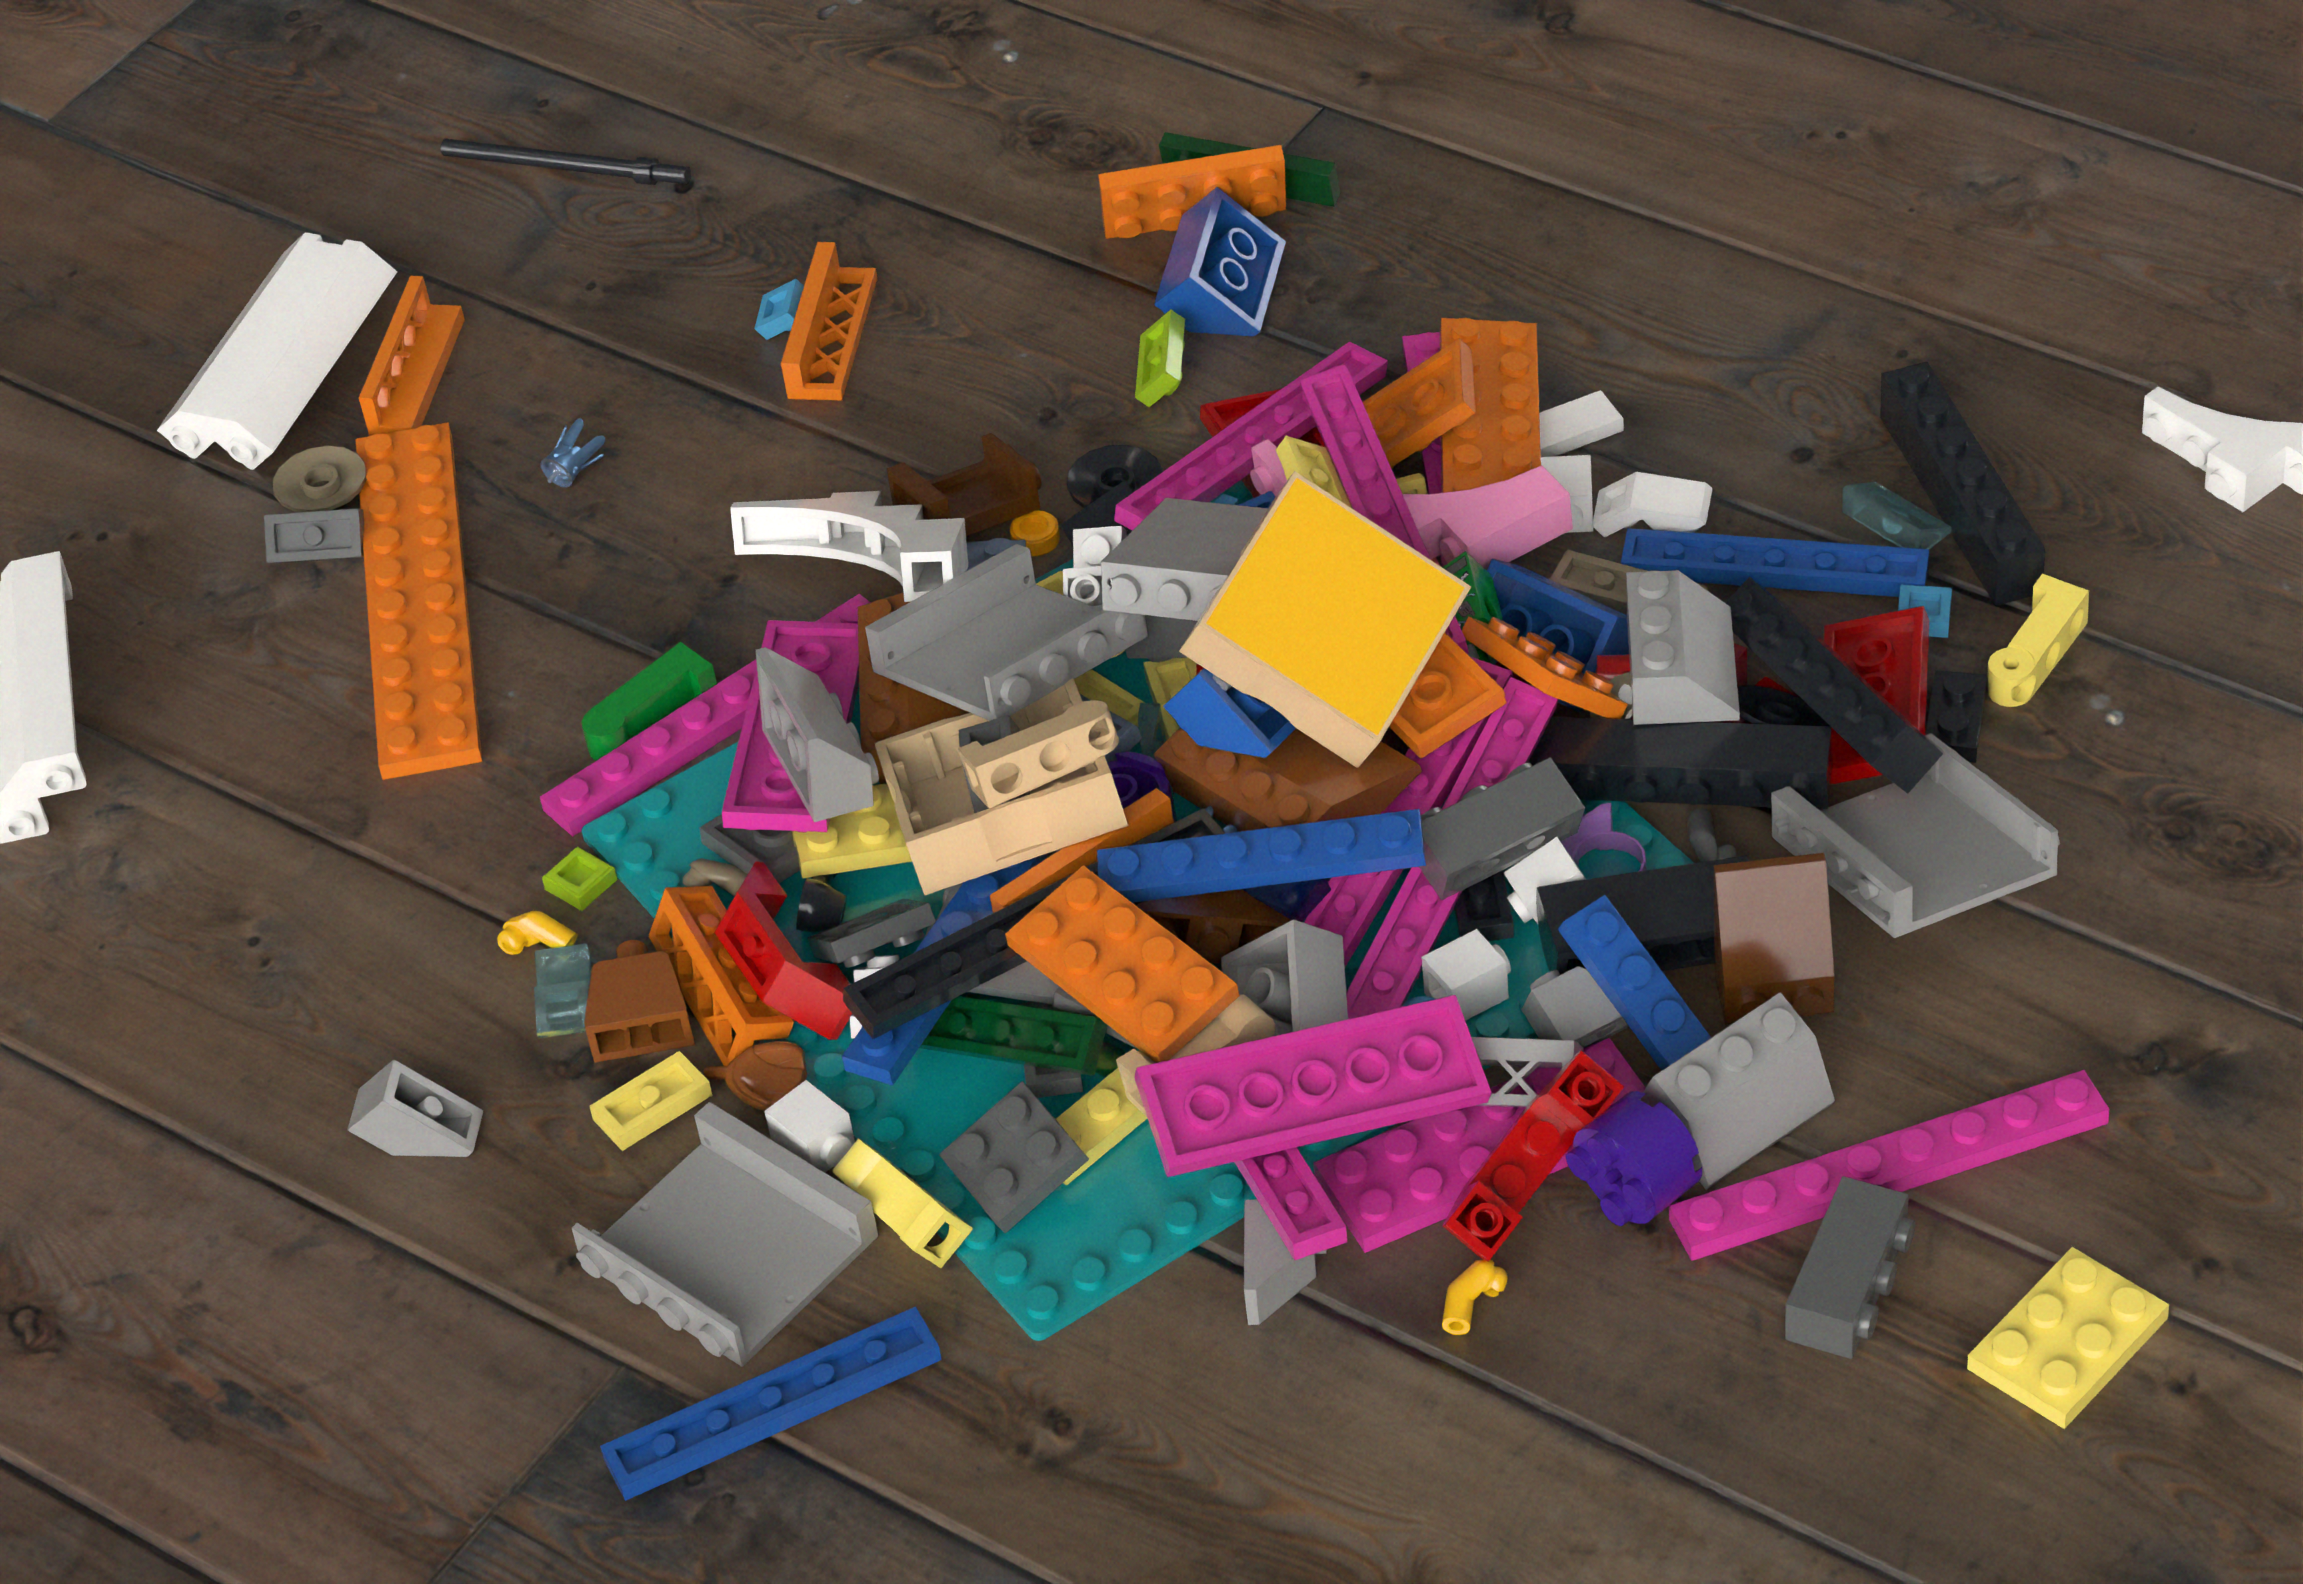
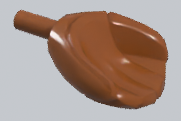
M789 1041L759 1043L754 1045V1047L748 1048L731 1061L728 1066H707L704 1069V1076L707 1079L725 1080L727 1087L741 1101L752 1108L765 1111L806 1080L805 1051L798 1044Z

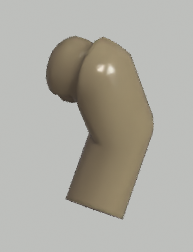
M700 858L689 864L691 869L684 875L683 884L687 887L710 886L713 882L735 897L748 874L735 865Z

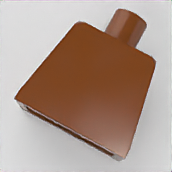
M628 940L617 947L616 959L598 961L592 966L584 1024L594 1063L695 1046L687 1007L668 953L663 951L648 953L645 943L639 940Z

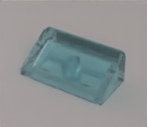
M1877 482L1849 484L1843 488L1842 512L1899 547L1930 549L1951 533V526Z

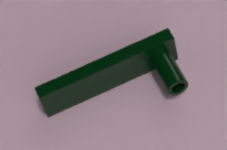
M1168 132L1164 133L1159 143L1163 164L1257 149ZM1283 153L1285 160L1286 198L1335 207L1341 194L1335 162Z
M961 996L951 1000L919 1047L921 1049L1091 1076L1097 1073L1105 1078L1118 1068L1116 1059L1125 1054L1124 1050L1104 1040L1107 1024L1098 1017Z

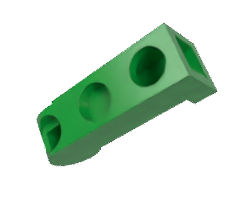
M679 642L591 708L582 719V728L591 758L597 761L715 686L717 682L713 665L682 642Z

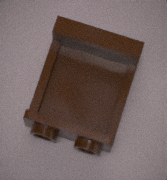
M992 433L981 437L984 451V459L981 462L934 479L925 480L904 462L887 468L893 506L922 504L923 520L965 518L966 536L1041 509L1038 490L1041 489L1042 482L1040 473L1033 462L1027 461L1014 451L1011 445L1005 444Z

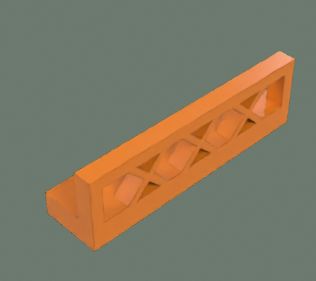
M817 242L782 357L781 368L788 399L843 401L877 282L876 268L840 267L835 242ZM840 284H862L861 287L846 295L839 290ZM845 310L853 316L838 325H835L830 320V318ZM835 341L844 346L828 356L821 351L822 348ZM827 371L835 377L833 383H811V380Z
M423 276L409 277L360 393L359 401L369 436L422 426L465 319L461 306L430 304Z
M1158 788L1154 789L1123 809L1128 826L1064 847L990 895L993 913L1075 873L1083 865L1087 867L1097 862V850L1129 846L1174 823L1170 798Z
M713 886L666 887L648 937L656 951L668 953L682 995L723 1066H728L736 1057L752 1047L755 1040L788 1038L794 1024L793 1019L760 1000L714 933L727 910ZM671 928H672L673 940L671 939V937H670V935H669ZM732 1028L736 1033L734 1041L732 1039Z

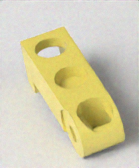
M2042 573L2033 586L2032 613L2008 644V647L1996 651L1989 658L1987 690L1988 696L1993 702L2001 706L2017 707L2025 704L2033 697L2087 625L2089 590Z
M859 1138L832 1170L848 1187L871 1201L873 1212L890 1226L904 1243L939 1268L944 1266L973 1230L970 1225L896 1165ZM944 1222L948 1223L949 1231L945 1240L937 1246H928L927 1243Z

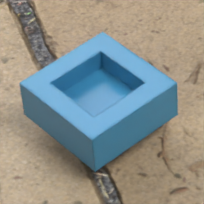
M794 279L763 295L754 329L766 340L784 331H791L804 285L797 279Z
M1900 585L1898 611L1924 606L1930 620L1929 637L1948 638L1952 588Z

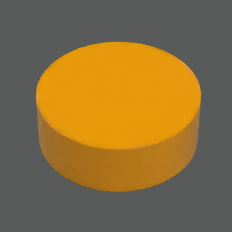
M1040 510L1030 512L1015 518L1010 525L1011 540H1026V547L1030 549L1031 556L1047 554L1054 550L1060 542L1058 521L1048 512Z

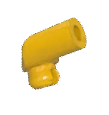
M530 911L506 921L503 925V930L498 934L497 941L499 947L505 953L511 955L521 953L524 946L529 947L540 942L558 953L566 955L576 942L578 934L541 911Z
M1476 1260L1450 1283L1446 1293L1442 1320L1443 1329L1453 1335L1468 1333L1471 1328L1474 1301L1482 1292L1489 1297L1498 1296L1499 1292H1502L1507 1284L1508 1276L1506 1271L1501 1267L1494 1266L1493 1260H1489V1262L1486 1260Z

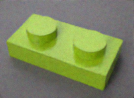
M1171 309L1140 335L1135 398L1149 408L1164 395H1171L1178 388L1183 376L1181 365L1182 353L1185 347V318Z

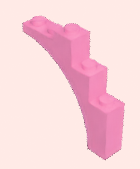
M1268 439L1251 447L1254 469L1250 471V475L1260 495L1272 491L1277 496L1287 482L1276 452L1277 447ZM1542 465L1511 479L1471 490L1438 494H1403L1430 559L1442 554L1447 563L1466 551L1487 570L1492 559L1509 563L1573 529L1570 494Z

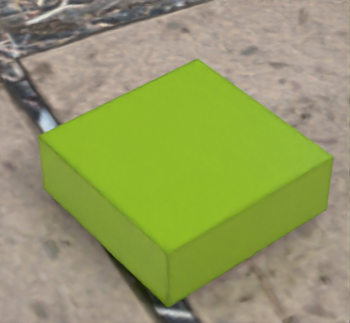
M577 846L542 877L546 891L583 911L617 881V876L613 866Z

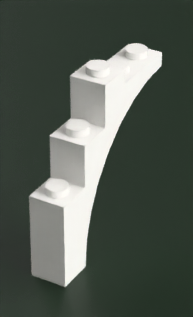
M2156 387L2145 395L2142 433L2150 437L2154 442L2163 445L2186 459L2192 465L2206 472L2204 489L2211 492L2217 498L2244 512L2282 483L2303 495V423L2262 421L2225 414L2191 403L2160 387Z
M881 491L832 493L830 498L733 502L730 507L735 555H806L840 559L867 565L886 572L898 580L903 587L904 602H911L966 572L968 568L965 518L923 520L922 504L882 506Z

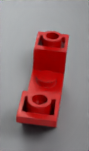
M755 861L714 933L763 1003L829 1040H837L852 1015V1012L843 1002V988L851 984L837 964L803 962L774 922V918L784 903L787 894L765 863Z
M1583 1051L1577 1052L1528 1104L1463 1187L1442 1226L1482 1260L1489 1262L1523 1218L1518 1213L1573 1144L1576 1133L1605 1112L1625 1086Z

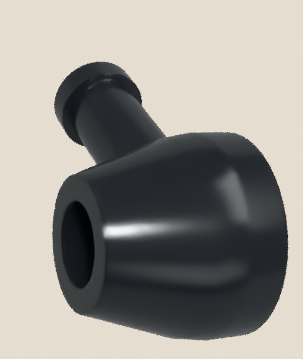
M837 873L811 877V879L806 878L798 908L797 930L819 932L843 923L847 895L830 886L832 879L836 877Z

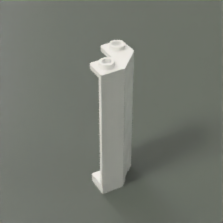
M305 232L281 255L157 431L167 438L176 449L184 452L190 458H197L212 443L216 442L228 451L233 459L244 464L249 469H255L278 447L397 271L363 242L346 239L342 245L322 241L321 235Z
M60 551L11 561L1 573L0 844L47 834L49 832V822L40 798L83 789L87 785L86 775L77 753L65 602L73 599L72 585Z

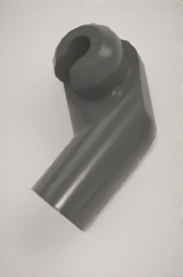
M1699 808L1690 812L1687 819L1689 841L1700 862L1736 857V847L1732 844L1717 846L1714 819L1710 811Z

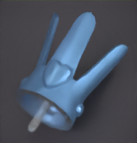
M581 418L577 419L568 432L567 425H565L554 450L540 464L544 475L548 478L547 483L553 482L561 487L571 486L580 471L605 456L601 454L586 462L602 447L605 437L602 435L596 436L582 448L578 446L573 447L584 426L583 420Z

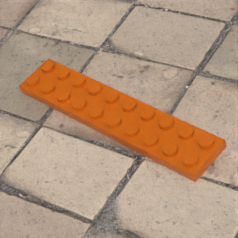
M449 422L355 439L356 453L366 465L367 478L359 493L360 509H363L364 518L363 553L378 764L382 779H391L482 762L453 439Z

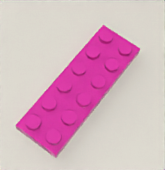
M768 620L761 648L766 647L817 674L828 693H836L842 707L843 719L846 724L851 723L859 687L858 624ZM756 667L722 808L723 828L827 832L830 818L817 822L812 820L807 808L763 733Z
M1456 995L1137 1067L1134 1076L1167 1177L1488 1103L1492 1093Z
M1610 1038L1583 1049L1587 1056L1625 1086L1611 1105L1629 1092H1644L1646 1087ZM1539 1067L1524 1080L1538 1094L1562 1068ZM1505 1081V1082H1503V1083H1500V1084H1498V1085H1496V1086L1491 1087V1088H1490V1089H1491V1092H1492V1093H1496V1092L1499 1091L1508 1081ZM1520 1085L1509 1093L1528 1095ZM1470 1106L1415 1119L1313 1162L1315 1177L1364 1253L1446 1219L1463 1187L1526 1107ZM1573 1144L1549 1174L1568 1167L1566 1155L1573 1149Z

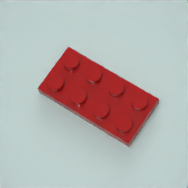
M1924 606L1824 625L1823 641L1925 736L1930 620ZM1831 727L1833 758L1831 784L1883 775L1871 766Z

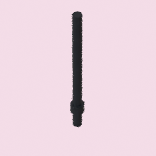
M448 138L443 139L441 143L442 155L449 157L634 178L636 183L655 185L658 181L687 185L691 179L690 167L659 163L657 158L639 156L636 160Z

